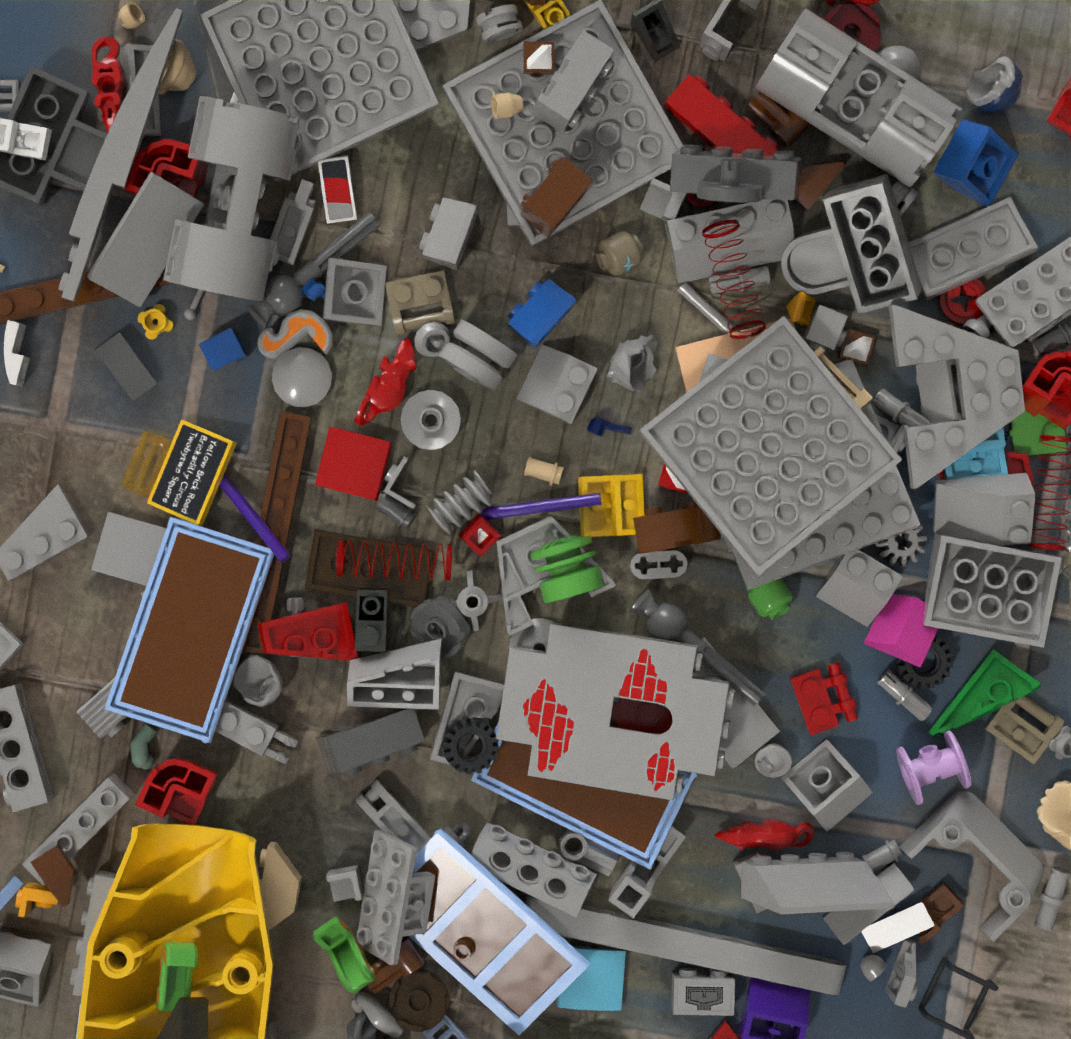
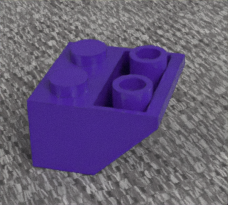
M750 977L738 1030L740 1038L805 1039L808 1026L810 990Z

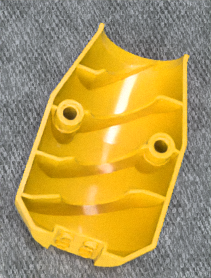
M144 824L132 827L131 840L88 941L77 1039H157L172 1012L159 1011L156 1006L161 951L163 945L168 941L193 942L197 947L198 967H193L191 997H206L209 1001L208 1039L266 1038L274 960L255 857V838L232 830L188 824ZM119 951L124 953L126 958L122 957Z

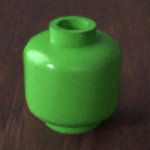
M783 578L749 590L748 598L761 617H770L773 620L791 609L790 603L793 599V594Z

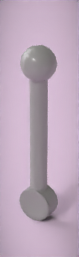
M198 289L190 308L185 310L184 316L187 320H193L196 317L195 310L205 290Z

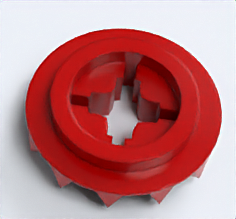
M974 279L941 294L939 304L943 310V315L957 323H966L970 319L977 320L982 316L983 312L976 305V300L987 292L984 285L978 279ZM961 287L965 296L975 297V299L966 303L965 312L961 303L951 301L960 296Z

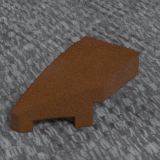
M840 160L828 163H811V165L805 166L800 172L799 195L796 197V200L809 210L846 165V162Z
M58 844L32 860L31 864L55 898L65 907L70 903L72 886L77 872Z
M944 881L921 900L934 926L919 933V943L923 945L941 930L942 924L964 907V902Z

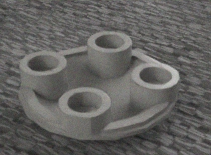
M297 347L286 351L278 358L273 367L272 383L275 392L284 402L295 407L307 408L317 404L327 395L331 387L333 374L329 363L321 353L311 348Z

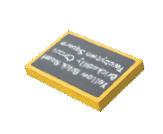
M181 419L147 504L202 527L237 442Z

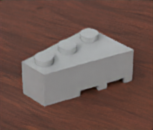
M583 30L564 58L560 68L551 78L545 92L539 96L532 114L562 133L565 132L568 126L574 128L582 115V112L578 110L584 100L589 103L599 88L594 84L599 75L606 77L615 61L610 58L614 49Z
M441 639L350 660L347 678V706L439 710Z

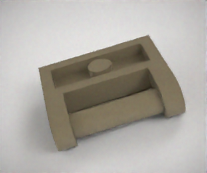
M444 270L385 282L396 336L404 335L405 331L421 328L429 322L446 323V325L455 324ZM442 303L443 311L402 319L401 311Z
M1024 696L996 710L983 728L1035 765L1065 721L1058 715L1053 716L1030 698ZM1018 704L1045 724L1046 729L1044 732L1041 733L1011 711L1013 706Z

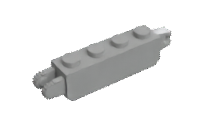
M226 697L215 730L216 732L261 756L265 754L284 764L288 762L289 757L284 752L269 746L273 738L280 740L290 747H296L298 743L297 739L279 730L280 726L275 722Z

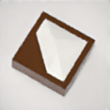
M524 41L523 74L554 75V42Z
M848 328L845 329L847 334L840 347L838 358L853 360L854 363L868 366L876 336Z

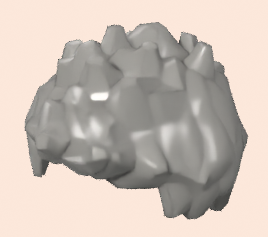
M641 335L639 339L626 340L624 343L620 342L618 344L615 354L611 357L610 368L606 374L607 377L611 378L612 383L617 382L631 391L640 392L644 390V385L649 379L654 377L656 372L653 362L655 360L654 353L657 349V342H652L653 335L648 337Z

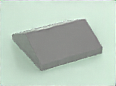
M328 258L323 319L349 324L382 326L387 266Z

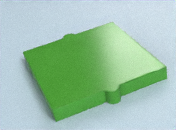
M1025 410V412L1010 422L1011 430L1008 431V435L1012 438L1013 452L1030 456L1067 451L1066 449L1039 443V435L1065 437V430L1042 415L1038 414L1036 417H1033ZM1055 440L1042 441L1043 443L1067 448L1066 442Z

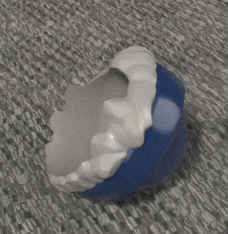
M1003 56L982 71H975L973 74L974 80L967 82L968 89L965 91L969 102L984 112L1009 110L1020 97L1023 73L1013 64L1009 57Z

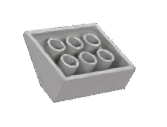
M935 533L929 562L923 625L1044 648L1062 558Z
M837 852L836 857L827 858L826 854L810 853L807 859H799L798 855L785 854L781 855V860H771L770 856H753V861H742L741 898L778 914L894 908V901L866 861L855 858L854 853Z

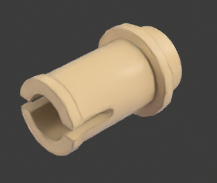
M529 457L524 476L550 482V486L553 483L559 485L564 467L558 466V462L554 465Z

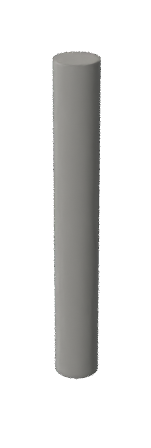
M684 282L677 291L724 334H729L730 330L727 328L729 321L691 286ZM729 323L730 329L734 327L731 323Z

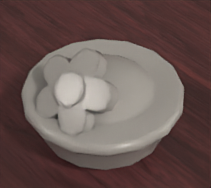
M429 322L423 325L416 333L414 339L415 347L423 356L437 357L445 344L450 343V333L447 327L439 322Z
M779 744L763 746L756 754L754 760L757 770L764 776L771 778L786 774L792 765L790 753Z

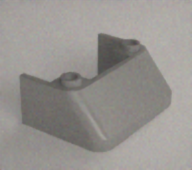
M960 790L952 794L899 848L912 859L933 838L941 846L948 849L959 847L969 838L1010 880L999 893L1001 907L979 927L994 942L1029 907L1043 877L1044 869L1042 863L974 794L969 791Z

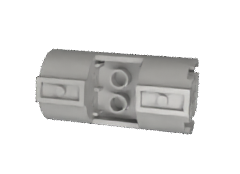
M806 8L755 86V89L908 187L915 183L921 174L919 173L920 170L924 169L938 152L954 127L953 125L956 122L954 117L959 115L962 110L958 105Z
M208 96L199 97L188 158L214 164L216 168L204 225L175 219L163 280L214 293L263 301L269 271L272 272L273 265L275 266L279 259V248L277 247L278 241L251 235V231L256 229L259 220V213L256 211L257 201L263 197L265 190V181L262 180L263 175L290 180L291 175L295 174L298 158L295 157L296 150H294L300 118H291L288 114L247 104L228 103L226 100Z

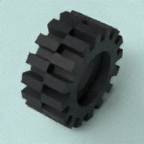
M935 636L929 649L935 657L934 667L930 671L925 673L918 672L913 664L899 658L895 659V665L898 667V674L903 677L902 679L905 682L921 689L935 688L937 684L941 685L944 683V678L950 676L949 670L950 667L953 668V662H951L953 655L948 650L949 646L942 639Z
M463 717V720L457 719L453 721L455 724L449 725L446 728L447 733L446 735L443 734V744H441L444 756L449 764L457 771L472 775V772L482 773V769L491 767V761L495 762L497 758L495 755L496 751L499 752L498 739H496L494 730L485 721L476 717ZM468 734L477 735L482 743L479 753L472 757L464 756L459 751L460 740Z

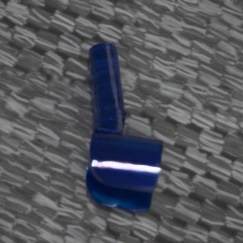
M597 417L591 419L587 431L602 437L605 429L629 435L632 431V427L613 424Z

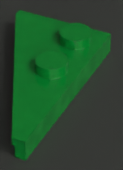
M993 649L928 733L936 739L944 736L945 731L952 732L1039 690L1042 685Z

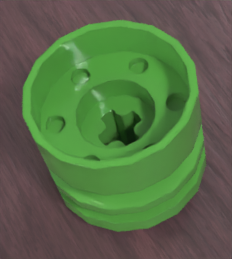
M572 535L545 543L542 547L530 553L531 560L544 557L546 559V564L534 567L535 572H549L551 576L539 583L544 603L562 600L605 586L600 566L586 567L584 563L585 560L596 555L595 550L583 553L580 550L581 546L593 543L591 535Z

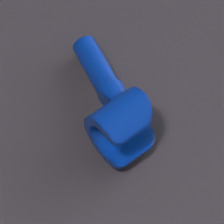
M310 279L301 288L303 293L312 301H315L319 296L325 299V286L317 283L314 279Z

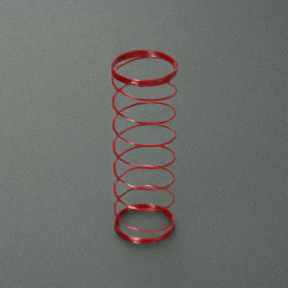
M737 220L719 221L705 227L702 230V235L706 240L708 238L723 237L737 231L740 224ZM737 224L723 227L711 234H705L710 229L721 225ZM735 226L732 229L727 230L725 232L714 234L722 229ZM734 239L717 247L707 246L714 248L711 251L713 252L716 248H729L739 245L744 240ZM742 240L740 243L734 245L720 247L732 241ZM747 253L734 254L721 261L712 260L710 254L708 256L711 261L718 262L717 264L743 259L747 256ZM746 254L744 257H741L739 259L723 261L732 256ZM714 266L712 272L717 276H721L718 279L719 281L722 277L738 276L747 273L751 268L742 267L724 275H718L714 272ZM749 268L748 271L740 274L727 275L736 270ZM745 281L735 284L728 289L718 288L725 290L723 292L725 293L726 291L746 289L754 285L755 282ZM753 282V284L744 288L730 289L739 284ZM748 295L731 303H723L728 304L726 308L729 305L745 304L756 300L758 295ZM757 296L751 301L734 303L742 298ZM759 308L750 309V310L741 312V313H739L738 315H736V316H734V317H730V316H727V317L732 318L731 320H733V319L749 318V317H753V316H755V315H758L759 313H756V314H754V315L747 316V317H737V316H739L740 314H743V313H745V312L752 311V310H760L759 313H761V312H762V309H759ZM762 320L742 322L731 329L729 328L730 321L727 324V328L730 330V337L738 340L754 337L766 329V324ZM748 325H763L762 327L754 330L735 331L741 327ZM733 332H752L745 335H732Z
M1039 435V443L1071 451L1068 448L1042 442L1055 440L1071 443V437ZM1069 453V454H1047V455H1038V456H1037L1038 458L1043 459V460H1047V461H1051V462H1055V463H1060V464H1064V465H1067V466H1071V465L1066 464V463H1062V462H1058V461H1053V460H1049V459H1045V458H1041V457H1040V456L1071 455V453ZM1066 468V469H1043V470H1036V471H1035L1036 473L1041 474V475H1045V476H1049V477H1053V478H1058V479H1062V480H1066V481L1071 482L1070 480H1067V479H1064V478H1060V477H1056V476H1051V475H1047V474H1043V473H1039V472H1038V471L1071 470V468ZM1071 483L1034 485V488H1036V489L1043 490V491H1047V492H1051V493H1056V494H1060V495H1064V496L1069 497V498H1059V499H1037V500H1035V501H1043V500H1067V499H1070L1071 497H1070L1069 495H1065V494H1062V493H1058V492H1054V491H1049V490L1041 489V488H1038V487H1036V486L1069 485V484H1071ZM1035 502V504H1038V505H1041V506H1045V507H1049V508H1054V509H1058V510H1062V511H1065V512L1070 513L1069 511L1064 510V509H1060V508H1056V507H1052V506H1047V505H1043V504H1040V503H1036V502ZM1068 513L1034 514V516H1038V515H1064V514H1068ZM1033 517V519H1036V520H1039V521H1043V522H1047V523H1052V524L1060 525V526H1063V527H1066V528L1032 529V531H1035V530H1060V529H1067V528H1068L1067 526L1062 525V524H1058V523H1054V522H1050V521H1046V520H1041V519H1038V518H1034V517ZM1033 532L1032 534L1062 541L1063 543L1031 542L1027 544L1031 548L1065 551L1066 549L1065 546L1056 545L1065 544V541Z
M338 540L336 553L337 577H342L344 557L349 542L351 543L353 554L354 577H357L361 549L363 543L365 542L368 555L370 578H372L376 551L378 544L380 543L383 555L385 579H387L391 553L393 545L395 544L398 555L399 576L402 580L407 550L410 544L413 556L415 580H417L422 552L424 545H426L430 580H433L437 553L439 546H441L445 581H451L452 544L447 545L446 572L443 547L441 544L438 545L431 578L429 552L426 543H424L422 546L416 576L414 552L411 543H408L406 548L401 575L399 551L396 542L392 544L390 550L386 573L382 543L379 541L376 545L372 564V571H370L368 546L366 541H363L359 551L357 568L355 572V559L352 542L348 540L344 550L343 540Z

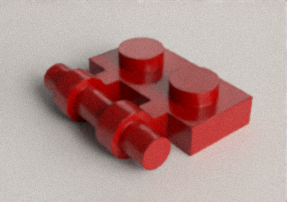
M838 661L827 665L831 675L822 679L819 668H815L789 678L809 735L839 726L835 714L844 712L847 722L858 719L855 709L857 707L856 700L849 693L846 684L848 681L846 672H842ZM835 686L840 701L831 704L826 688Z

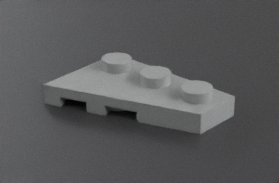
M57 484L0 547V567L8 581H12L90 537L61 484Z
M457 671L453 672L430 752V760L449 764L444 756L441 745L443 744V734L446 735L447 733L446 728L449 725L455 724L453 721L457 719L463 720V717H476L488 723L502 703L504 684ZM475 734L465 735L459 742L460 753L467 756L479 737Z

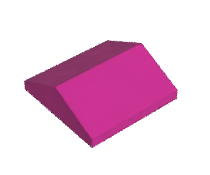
M892 594L888 603L876 616L864 644L921 667L939 628L923 625L925 603L917 597Z

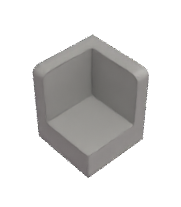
M653 178L640 206V210L665 222L673 220L686 193L670 192V185Z
M359 865L328 871L326 878L327 882H330L334 902L355 898L356 901L362 900L364 890Z

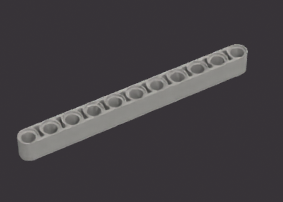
M525 894L524 903L560 936L826 994L840 995L847 964L838 960L635 916L633 919L628 914L587 905L582 906L576 918L529 894Z

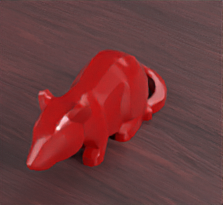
M105 36L99 38L93 44L91 50L93 62H91V65L94 67L92 84L98 90L94 104L103 112L101 118L108 133L123 103L126 80L124 70L120 62L116 60L120 53V44L115 38ZM106 46L109 47V53L101 62H98L99 50Z
M409 337L399 343L397 354L393 361L389 362L388 357H383L379 365V370L383 372L380 377L374 376L354 419L357 425L364 426L370 423L378 414L393 411L402 403L409 372H413L416 369L414 349ZM369 402H370V403H371V404H370V407H369L367 413L365 414L366 409H367V406H368V404H369Z
M764 819L761 824L743 821L741 826H732L718 831L714 836L741 850L745 846L750 848L763 847L768 850H783L789 847L799 848L806 846L814 836V829L808 822H802L793 827L790 823L784 821ZM803 833H806L802 841L794 843Z

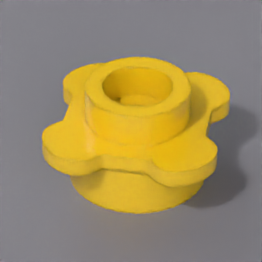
M156 304L153 309L140 312L138 315V322L146 330L145 336L151 340L156 339L158 334L164 331L170 332L173 329V322L168 320L165 314L166 308L161 304ZM157 319L158 324L154 325L153 320Z

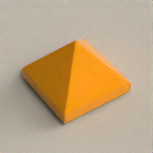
M799 292L786 305L791 320L807 328L815 306V298L804 292Z

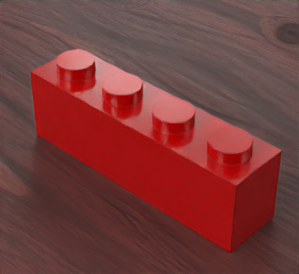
M689 74L665 101L663 107L708 146H713L714 148L731 147L733 148V153L742 154V151H745V149L764 150V155L774 156V153L779 148L768 136L761 137L755 131L756 126L747 117L742 116L740 118L732 111L733 106L728 100L722 96L718 98L709 91V84L699 76L694 78Z

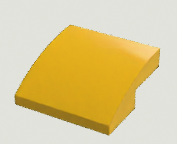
M643 474L578 477L579 495L600 493L602 505L579 508L580 536L636 535L633 518L644 516Z

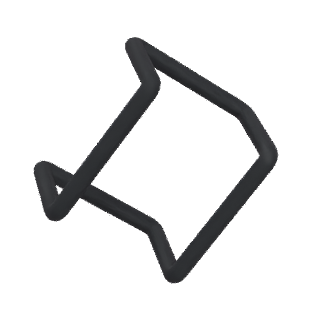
M942 958L918 1009L925 1019L966 1039H975V1036L969 1029L988 990L998 991L999 987L991 979L984 980L953 965L947 958ZM945 966L951 971L983 985L963 1030L930 1015L925 1010V1006Z

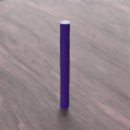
M224 473L219 485L278 560L281 563L288 560L291 556Z
M600 493L495 506L482 508L481 516L485 520L581 508L602 505Z

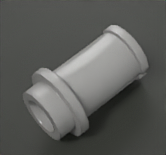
M886 840L885 845L862 856L873 872L894 860L898 862V858L903 856L895 840L890 842Z

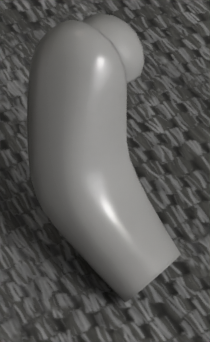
M366 991L357 993V997L351 1002L355 1012L361 1013L364 1011L375 1028L393 1038H397L402 1034L404 1027L396 1022L395 1018L376 998Z

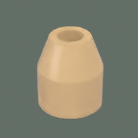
M512 93L493 94L491 96V108L494 118H509L523 110L522 97Z

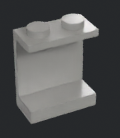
M723 0L699 43V46L703 48L702 53L715 61L718 58L725 61L733 43L714 32L733 0ZM740 0L755 10L761 0Z

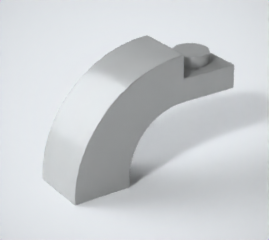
M674 825L671 826L651 870L629 859L615 882L608 901L634 919L650 897L658 876L684 841L686 834Z

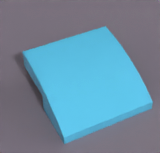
M1003 427L944 469L945 480L1008 474L1004 453L1006 443Z
M573 946L590 962L587 970L557 997V1007L578 1010L621 1011L626 951L619 948Z

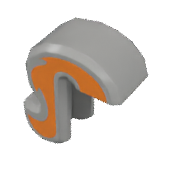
M300 309L289 313L285 317L278 334L271 327L266 328L258 338V348L261 354L267 358L278 360L280 356L309 334L323 352L329 356L334 349V336L328 324L313 311Z

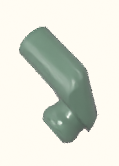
M149 723L143 725L130 744L132 763L137 768L141 767L144 770L151 768L154 763V758L148 752V744L158 732Z

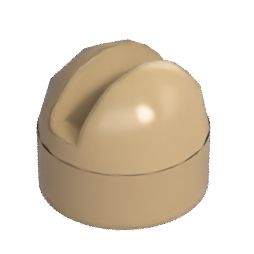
M129 2L118 12V20L123 21L122 26L124 28L134 29L145 22V15L136 3Z

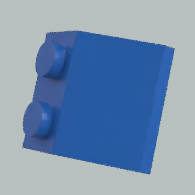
M962 119L933 173L947 186L988 207L995 199L1018 154L991 127Z
M549 278L544 284L539 280L528 292L531 298L524 306L518 303L507 315L511 319L508 322V327L534 350L576 304V299Z

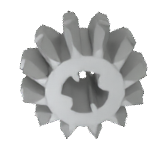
M920 525L903 533V539L907 541L906 546H899L900 550L897 548L898 543L894 541L896 536L874 543L877 547H885L878 554L879 557L884 558L890 554L888 564L894 565L898 559L901 567L907 566V557L910 561L916 563L918 558L914 552L925 553L926 550L924 547L918 546V542L927 541V536H917V533L923 529V526Z

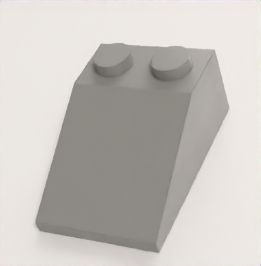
M1027 473L936 480L933 519L934 533L999 546L1030 544L1032 539L1035 492Z

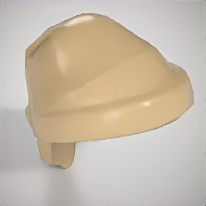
M175 39L158 94L163 95L167 91H185L196 78L197 71L191 53L181 40Z

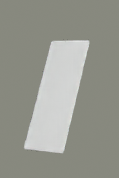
M920 902L869 925L862 931V934L872 952L875 953L933 927L934 923L924 904Z

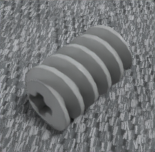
M476 470L473 471L474 482L464 477V489L454 484V496L444 491V503L434 498V510L426 505L439 526L448 534L453 533L451 523L458 527L463 526L461 516L468 520L472 519L471 509L481 513V502L488 506L492 505L490 496L493 494Z

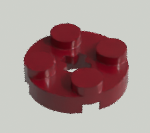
M864 4L838 5L824 19L842 32H844L843 29L845 27L849 30L855 27L858 30L855 34L858 38L856 41L873 52L880 45L881 25L879 18L872 9Z

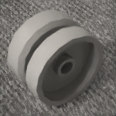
M461 319L453 333L455 338L467 347L463 349L452 342L446 343L438 356L476 384L479 382L495 391L503 378L499 371L489 365L490 362L502 368H510L517 354L492 336Z

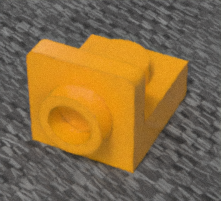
M29 882L23 887V890L18 891L15 907L19 908L18 917L25 918L31 913L33 901L36 902V906L42 908H53L54 905H58L60 902L46 885L43 886L39 883Z

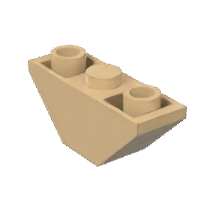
M270 842L267 849H262L259 867L264 868L263 878L259 880L268 931L296 910L302 876L277 842Z

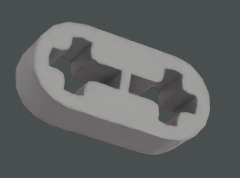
M675 550L637 553L630 560V570L639 579L675 578L684 574L688 563L684 554ZM671 555H676V560L682 561V566H678L674 573L671 572V568L660 566V562L670 561ZM640 557H646L647 562H656L657 568H648L646 574H641L640 569H635V563L640 562Z

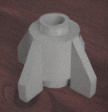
M473 570L466 571L468 586L459 593L457 599L449 601L454 607H458L462 614L471 617L473 631H479L478 616L484 613L488 603L503 601V594L487 596L481 587L474 585ZM470 596H475L478 599V604L474 608L467 604V599Z

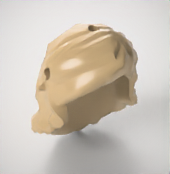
M1064 780L1056 782L1053 788L1045 791L1046 796L1039 799L1042 805L1038 807L1037 814L1039 815L1038 819L1043 824L1044 831L1052 835L1065 848L1071 851V783Z

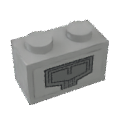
M683 967L679 969V972H672L671 1008L673 1015L734 1016L735 978L732 973L716 969H709V972H697L696 968Z

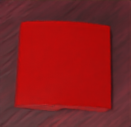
M330 426L315 485L378 501L393 443Z

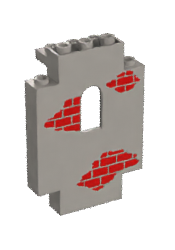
M554 622L550 624L546 652L515 646L509 650L496 739L532 745L527 776L674 800L676 793H681L684 775H680L679 770L715 776L717 769H723L725 751L720 750L721 738H728L730 720H724L726 708H732L735 690L729 689L730 682L719 680V677L707 676L704 678L694 676L695 671L700 672L703 654L697 653L698 645ZM614 697L665 706L672 714L673 722L671 728L663 734H651L610 727Z

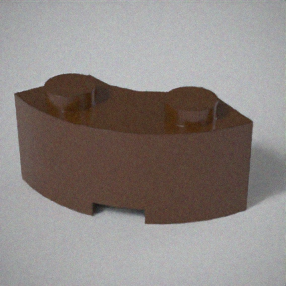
M695 501L685 502V509L662 512V507L645 509L644 516L633 518L639 554L721 539L719 530Z

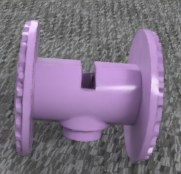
M951 731L944 732L945 749L939 750L935 745L925 746L919 750L918 758L913 760L909 759L902 746L896 750L903 779L912 799L917 805L923 804L920 787L936 782L937 777L943 780L957 775L965 789L971 786L967 762L955 735Z

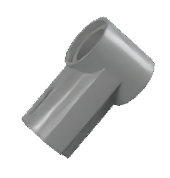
M570 829L564 831L559 838L560 850L567 859L575 860L607 876L613 871L619 857L618 853ZM573 837L581 840L580 848L573 852L568 851L565 848L566 841Z

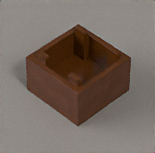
M565 157L560 162L556 159L551 162L552 166L548 169L550 174L531 197L526 193L523 196V201L520 203V206L523 208L520 216L547 238L552 235L580 201L593 181Z

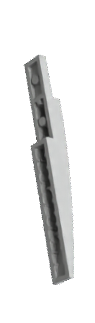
M178 8L175 9L135 77L112 123L84 189L69 231V235L80 239L79 245L75 243L72 245L68 261L73 263L69 274L63 273L58 289L63 291L62 298L73 302L77 300L114 186L126 190L127 181L134 160L138 155L183 18V12Z

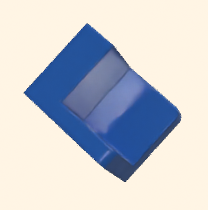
M229 328L199 343L210 368L214 371L233 361L239 362L248 357L233 328Z

